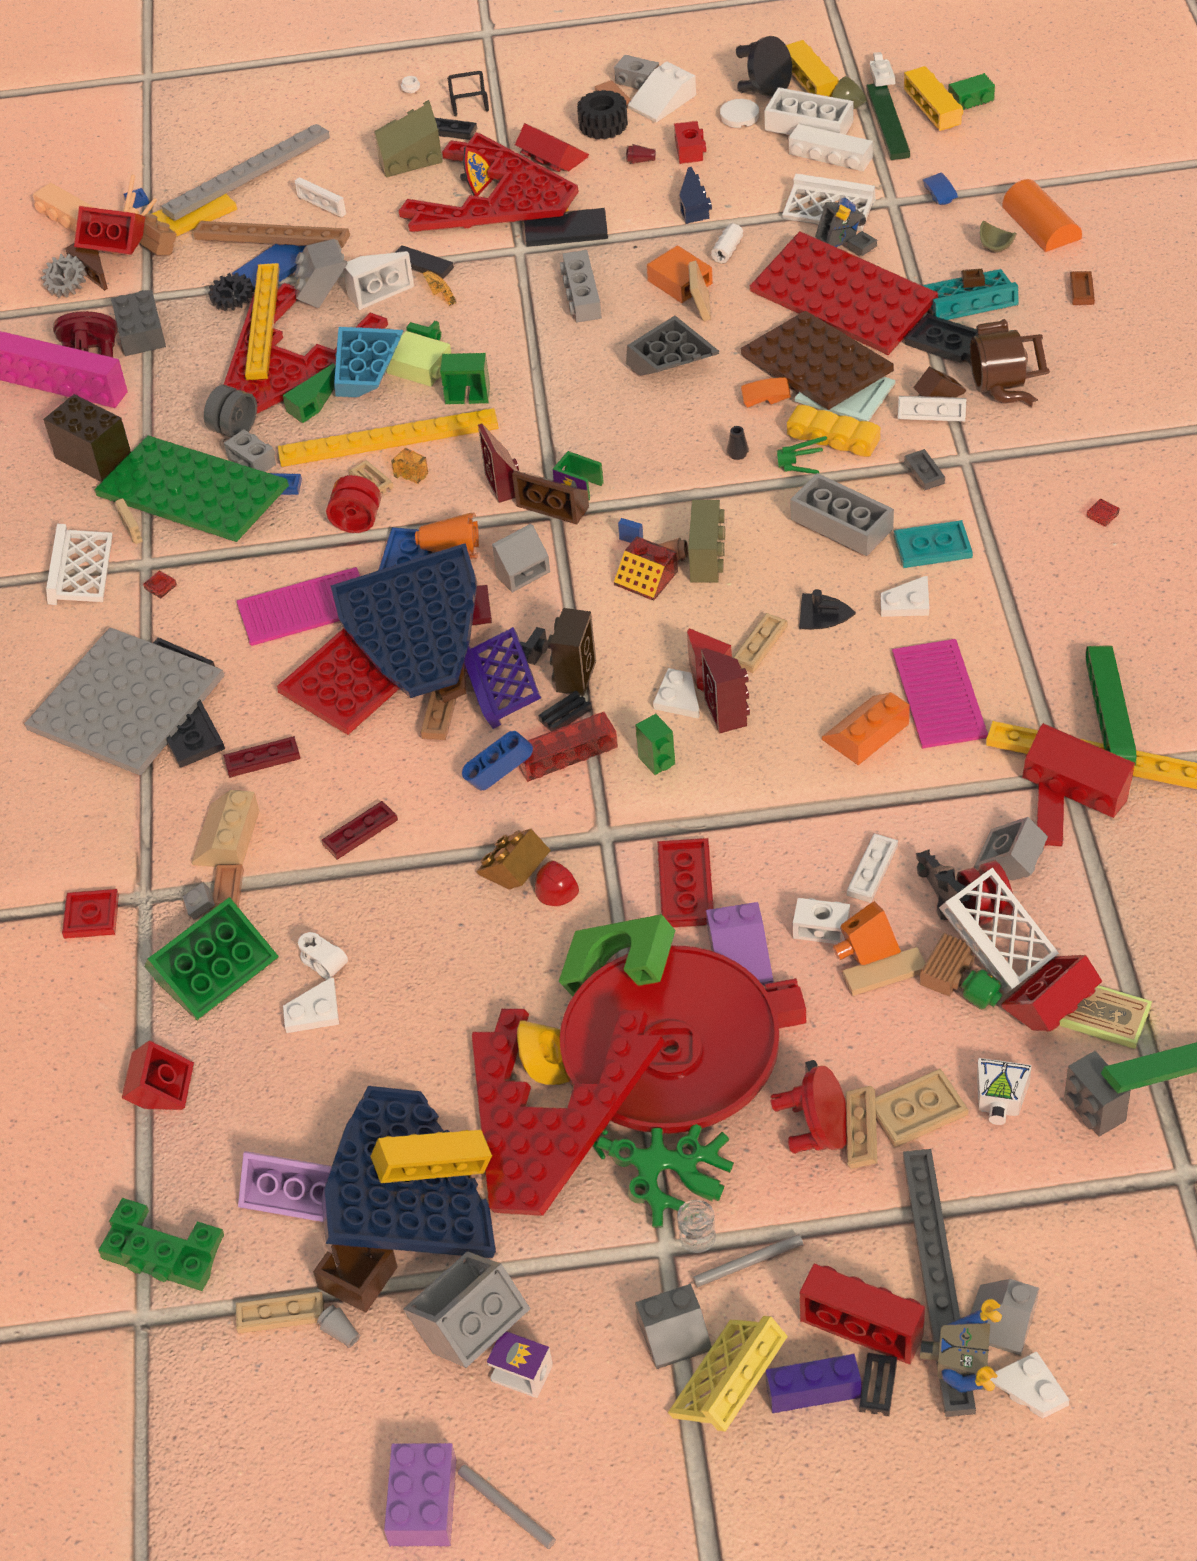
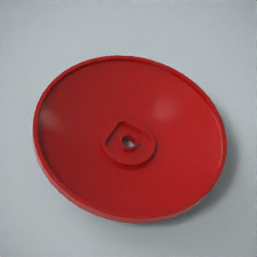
M671 945L661 981L639 986L624 971L628 954L597 970L576 991L564 1013L560 1030V1051L563 1067L572 1087H574V1083L599 1084L619 1010L645 1011L648 1019L643 1035H658L665 1041L663 1047L610 1120L626 1128L650 1133L653 1128H661L663 1133L671 1134L688 1132L690 1127L695 1124L702 1128L714 1125L737 1113L761 1091L777 1061L780 1040L779 1023L770 995L760 981L745 967L719 953L698 947ZM668 1046H675L678 1048V1050L674 1053H667L664 1051V1049Z

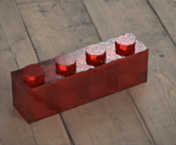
M601 712L532 738L528 741L533 746V752L526 761L519 765V768L527 782L596 755L609 752L618 747L616 730L606 713Z

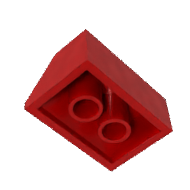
M524 123L515 143V146L521 148L520 152L529 157L533 154L536 156V161L543 164L549 162V167L559 172L561 169L569 172L589 156L588 153Z
M79 206L74 247L132 255L143 238L146 216L131 212Z
M1087 955L1055 956L1008 997L1001 1006L1031 1030L1050 1032L1060 1025L1059 1021L1063 1017L1076 1011L1078 1004L1083 999L1092 996L1096 992L1095 988L1103 981Z

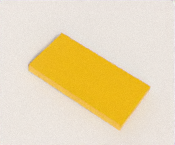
M224 194L177 220H173L164 214L162 209L152 214L158 217V221L169 224V228L176 233L177 237L195 229L200 221H213L237 210V206L227 194Z

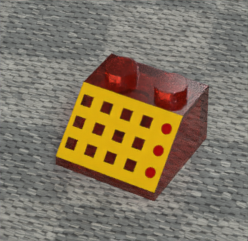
M636 536L624 551L614 585L654 601L678 572L677 552Z

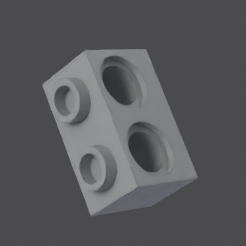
M245 429L224 442L227 458L232 462L264 472L276 465L273 447L270 444H265L255 434H251Z

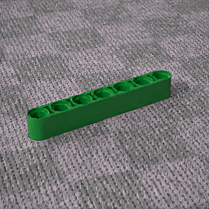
M1087 646L1086 666L1104 750L1132 761L1136 766V746L1113 646Z

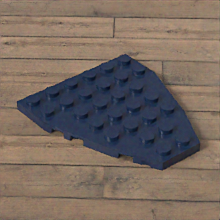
M465 543L331 585L342 627L377 670L407 696L413 698L458 683L470 643L477 590V579Z
M377 1086L367 1087L352 1117L345 1126L321 1197L325 1243L459 1256L470 1252L484 1258H493L496 1248L490 1208L487 1200L480 1198L476 1190L478 1183L475 1178L464 1175L380 1183L371 1159V1154L378 1138L450 1132L441 1128L437 1122L438 1114L428 1105V1100L421 1091Z

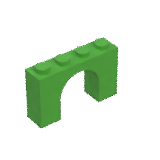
M662 914L577 930L574 933L559 982L573 997L576 991L593 973L602 968L615 953L630 947L624 971L638 986L660 982L676 930Z

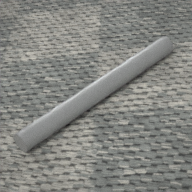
M797 1234L693 1276V1281L698 1288L803 1245L802 1238Z
M464 1464L459 1469L458 1475L543 1546L550 1549L554 1545L556 1539L471 1468Z

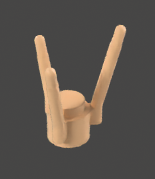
M132 174L123 212L139 214V211L133 208L136 193H132L135 175ZM156 198L149 203L141 215L145 216L157 201Z

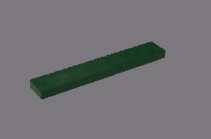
M875 83L866 84V90L890 160L910 158V149L887 85L875 86Z

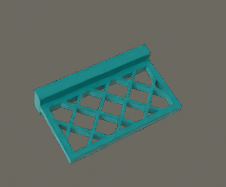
M998 269L984 272L985 284L992 287L964 288L961 277L922 286L938 293V298L933 299V305L931 306L933 315L950 320L1019 305L1018 285L1016 282L1011 283L1003 270Z

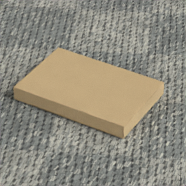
M941 1068L875 1097L876 1120L894 1148L963 1118L969 1112V1109Z

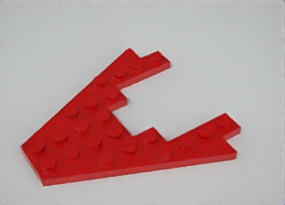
M476 132L468 143L450 140L442 154L445 159L462 161L464 147L473 148L481 152L491 164L487 171L488 178L500 180L490 196L485 198L470 195L462 207L407 199L398 211L400 217L411 219L408 224L410 232L454 227L471 228L473 225L563 216L579 193L578 185Z
M284 283L277 290L274 324L298 300L296 299L295 286ZM253 295L223 385L251 393L256 398L258 414L283 401L284 394L331 364L336 365L337 347L331 349L316 344L303 356L276 346L283 339V333L273 328L268 379L246 380L245 370L254 303ZM370 312L355 328L385 329L388 326V320L385 317Z
M502 1008L494 1032L472 1033L481 1130L492 1155L485 1171L489 1208L494 1213L543 1216L664 1045L665 1041L661 1036L643 1035L648 1019L645 1011L619 1010L599 1084L574 1083L568 1108L526 1107L531 1086L527 1082L510 1081L519 1051L517 1028L520 1021H528L529 1013L525 1009Z

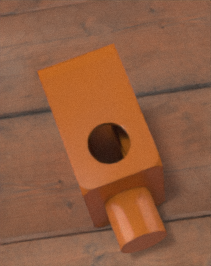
M875 901L841 924L840 929L845 940L832 946L839 960L852 955L860 965H866L901 952L885 911Z

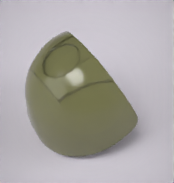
M848 76L842 77L833 91V98L853 101V110L867 102L861 88Z
M984 220L980 226L981 244L985 249L995 253L1009 248L1017 235L1016 232L1011 233L1002 230Z

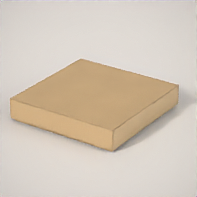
M689 262L691 294L702 320H711L709 291L697 262Z

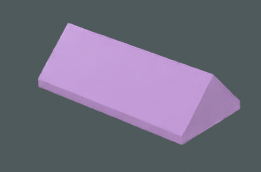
M245 1151L243 1153L238 1207L324 1222L321 1197L332 1166Z

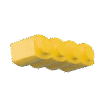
M797 405L787 421V434L795 439L812 440L827 436V440L816 444L829 445L836 450L850 451L863 457L871 456L880 440L881 427L875 423L868 421L859 422L857 419L849 416H838L826 410L818 411L807 405Z

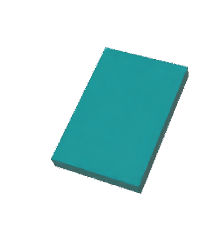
M962 520L894 530V539L903 568L973 558V551Z

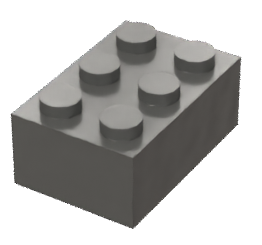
M152 289L111 298L125 356L166 347Z

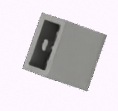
M532 524L492 544L496 576L511 592L550 573L549 556Z

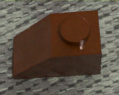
M930 366L913 387L919 393V396L956 398L967 391L953 377Z

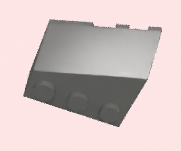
M332 239L307 245L302 253H298L295 264H297L295 271L297 281L294 287L296 289V299L317 308L321 306L348 264L346 260H343L345 256L341 253L342 249L338 240Z

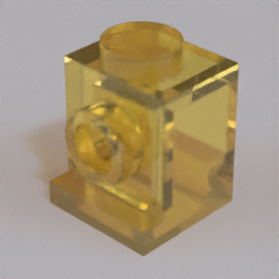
M404 448L391 460L393 474L397 479L401 476L418 484L429 474L426 457L407 448Z

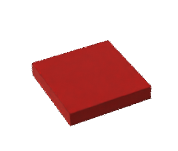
M108 889L67 893L62 931L64 939L115 935L119 900L118 890Z

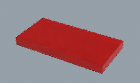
M709 839L657 841L662 915L673 928L706 926V910L714 909Z

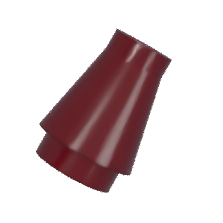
M632 144V146L627 145L626 162L635 164L655 161V149Z

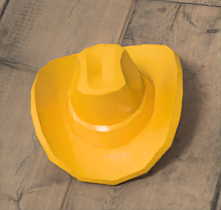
M525 1020L520 1021L517 1028L519 1057L528 1075L536 1082L545 1085H560L569 1082L563 1067L560 1051L561 1029Z

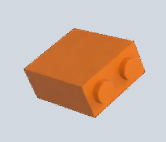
M677 245L647 264L648 282L683 303L693 297L690 291L689 262H697L707 287L713 284L712 267Z

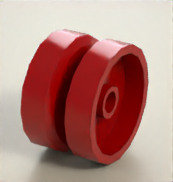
M347 475L339 478L334 483L326 509L327 518L332 525L348 533L368 531L374 525L382 498L379 488L369 479L358 475Z
M996 860L980 864L978 871L974 867L959 871L956 876V881L964 886H968L993 868L1013 893L1005 871ZM988 877L983 881L982 892L996 895V884ZM976 886L971 891H977L978 886ZM970 895V899L963 902L964 907L975 910L977 896ZM981 897L980 911L994 913L995 899ZM1000 900L998 914L1011 916L1013 906L1008 901ZM979 915L978 925L990 923L993 918Z

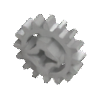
M60 254L59 259L53 257V263H46L48 269L42 270L45 274L41 277L44 287L51 295L56 294L58 298L62 294L67 298L70 292L75 295L76 288L82 289L80 283L86 282L83 277L87 275V272L84 270L85 266L76 256L73 258L70 254L66 258L62 254Z

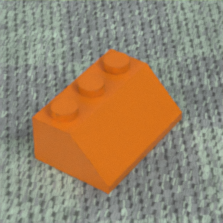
M892 692L872 696L824 734L822 740L855 764L860 765L909 725L910 704Z

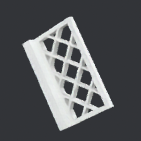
M795 174L793 179L794 185L782 216L783 219L819 225L823 212L822 207H824L825 202H835L837 200L840 201L841 198H847L854 204L866 205L857 210L863 213L867 220L871 206H874L876 201L875 186ZM796 194L806 195V197L798 200ZM815 198H825L826 200L818 203ZM811 200L814 205L805 209L802 204ZM799 207L801 210L798 213H790V210ZM816 210L821 213L816 217L809 214ZM864 225L858 226L857 231H863Z
M57 524L46 587L48 605H57L58 600L103 602L113 539L112 533L67 530L66 524ZM71 538L82 539L83 541L75 545L71 542ZM97 540H107L101 546H97L94 543ZM89 545L94 550L86 554L81 549ZM77 553L80 558L72 561L69 556ZM99 554L104 559L96 563L91 558ZM84 562L91 565L85 570L79 567ZM72 569L78 572L73 577H69L66 572ZM95 570L102 574L95 579L89 575ZM84 577L88 583L83 586L76 583V581ZM70 585L76 589L72 592H62L64 588ZM94 586L99 590V594L88 593L87 590Z
M993 868L939 907L987 971L1001 982V989L1005 994L1059 954ZM988 877L996 884V895L982 892L983 881ZM976 886H978L977 891H971ZM965 894L977 896L975 910L965 908L959 899ZM981 897L995 899L994 913L980 911ZM1000 900L1010 902L1013 906L1012 916L998 914ZM979 915L993 918L992 931L981 929L978 925ZM998 919L1012 921L1010 934L997 932ZM1016 922L1028 925L1030 928L1029 938L1015 935ZM996 937L1010 939L1009 953L998 951L995 947ZM1015 940L1028 942L1027 956L1013 954ZM1033 943L1042 944L1049 954L1043 959L1032 957ZM1013 959L1026 961V971L1021 976H1018L1012 969ZM1031 962H1037L1033 967H1031Z

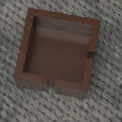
M332 1244L333 1254L327 1251L313 1271L318 1289L367 1313L398 1268L394 1251L391 1249Z

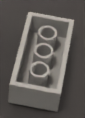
M818 473L790 499L791 520L865 556H868L893 530V508Z

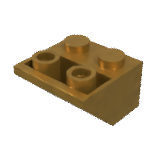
M531 828L524 831L518 830L512 835H503L495 843L496 848L494 851L483 857L481 860L482 865L476 872L479 876L510 890L523 886L551 850Z

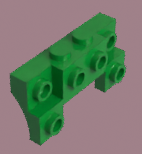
M122 1198L109 1220L111 1228L98 1250L101 1258L125 1266L137 1274L144 1272L162 1282L168 1280L203 1291L210 1278L218 1247L224 1237L223 1229L197 1221L187 1240L142 1226L149 1212L147 1205Z

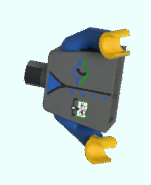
M841 198L839 202H825L815 237L834 247H838L856 235L858 226L865 225L866 217L847 198Z

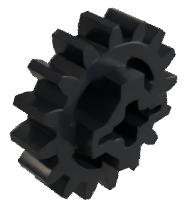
M236 272L234 276H231L230 273L226 277L221 275L219 281L214 280V285L209 286L210 291L208 295L212 305H216L218 310L223 307L224 311H227L228 308L235 311V307L243 308L242 304L250 303L248 298H253L254 288L251 279L246 278L245 274L239 276V273Z

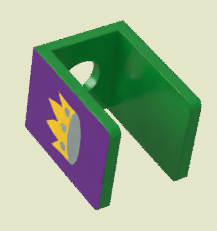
M567 451L552 469L554 481L588 490L589 500V482L602 486L604 483L601 462Z

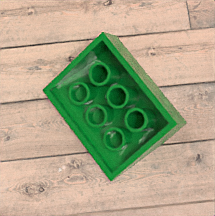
M229 897L150 956L144 967L160 987L198 1021L278 959L279 956Z

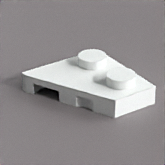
M923 576L882 592L881 617L929 616L928 576Z
M668 668L653 702L654 709L699 719V706L692 674Z
M334 977L325 980L283 1005L286 1033L339 1025Z
M1037 1351L996 1371L997 1378L990 1379L995 1386L1010 1394V1399L1020 1405L1027 1406L1031 1412L1042 1419L1069 1406V1398Z

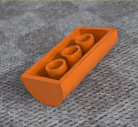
M1021 180L1011 186L1006 192L1002 207L1045 252L1082 239L1081 228L1034 180Z

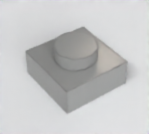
M203 882L183 896L188 915L193 919H196L215 906L210 889Z

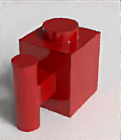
M797 978L764 984L775 1006L779 1029L806 1024V1005L801 988L798 986Z

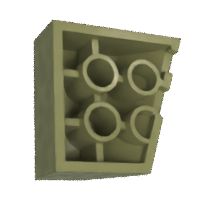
M429 100L424 102V106L414 111L412 109L408 111V115L399 120L395 119L374 131L379 164L385 177L443 163L438 128Z

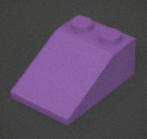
M754 902L706 910L707 930L712 951L724 955L745 967L762 985L772 983L773 976L759 903Z

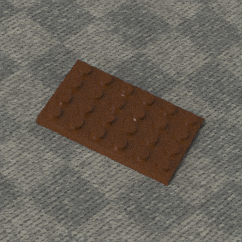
M807 311L798 314L741 348V355L777 378H787L789 386L827 410H830L894 371V364Z

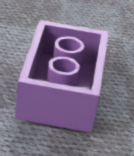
M452 1443L392 1444L384 1528L389 1546H451L456 1456Z

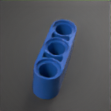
M510 731L467 762L462 769V777L480 791L486 790L526 761L533 752V746L517 731Z

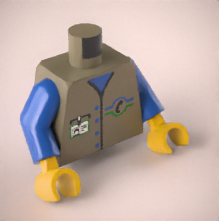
M988 1299L982 1304L980 1310L942 1326L940 1342L921 1341L920 1359L938 1361L937 1377L943 1379L958 1392L963 1393L978 1389L993 1391L995 1388L994 1383L990 1379L997 1378L998 1375L991 1367L987 1366L990 1324H987L988 1319L992 1322H999L1002 1315L998 1311H994L1000 1307V1304L993 1299Z

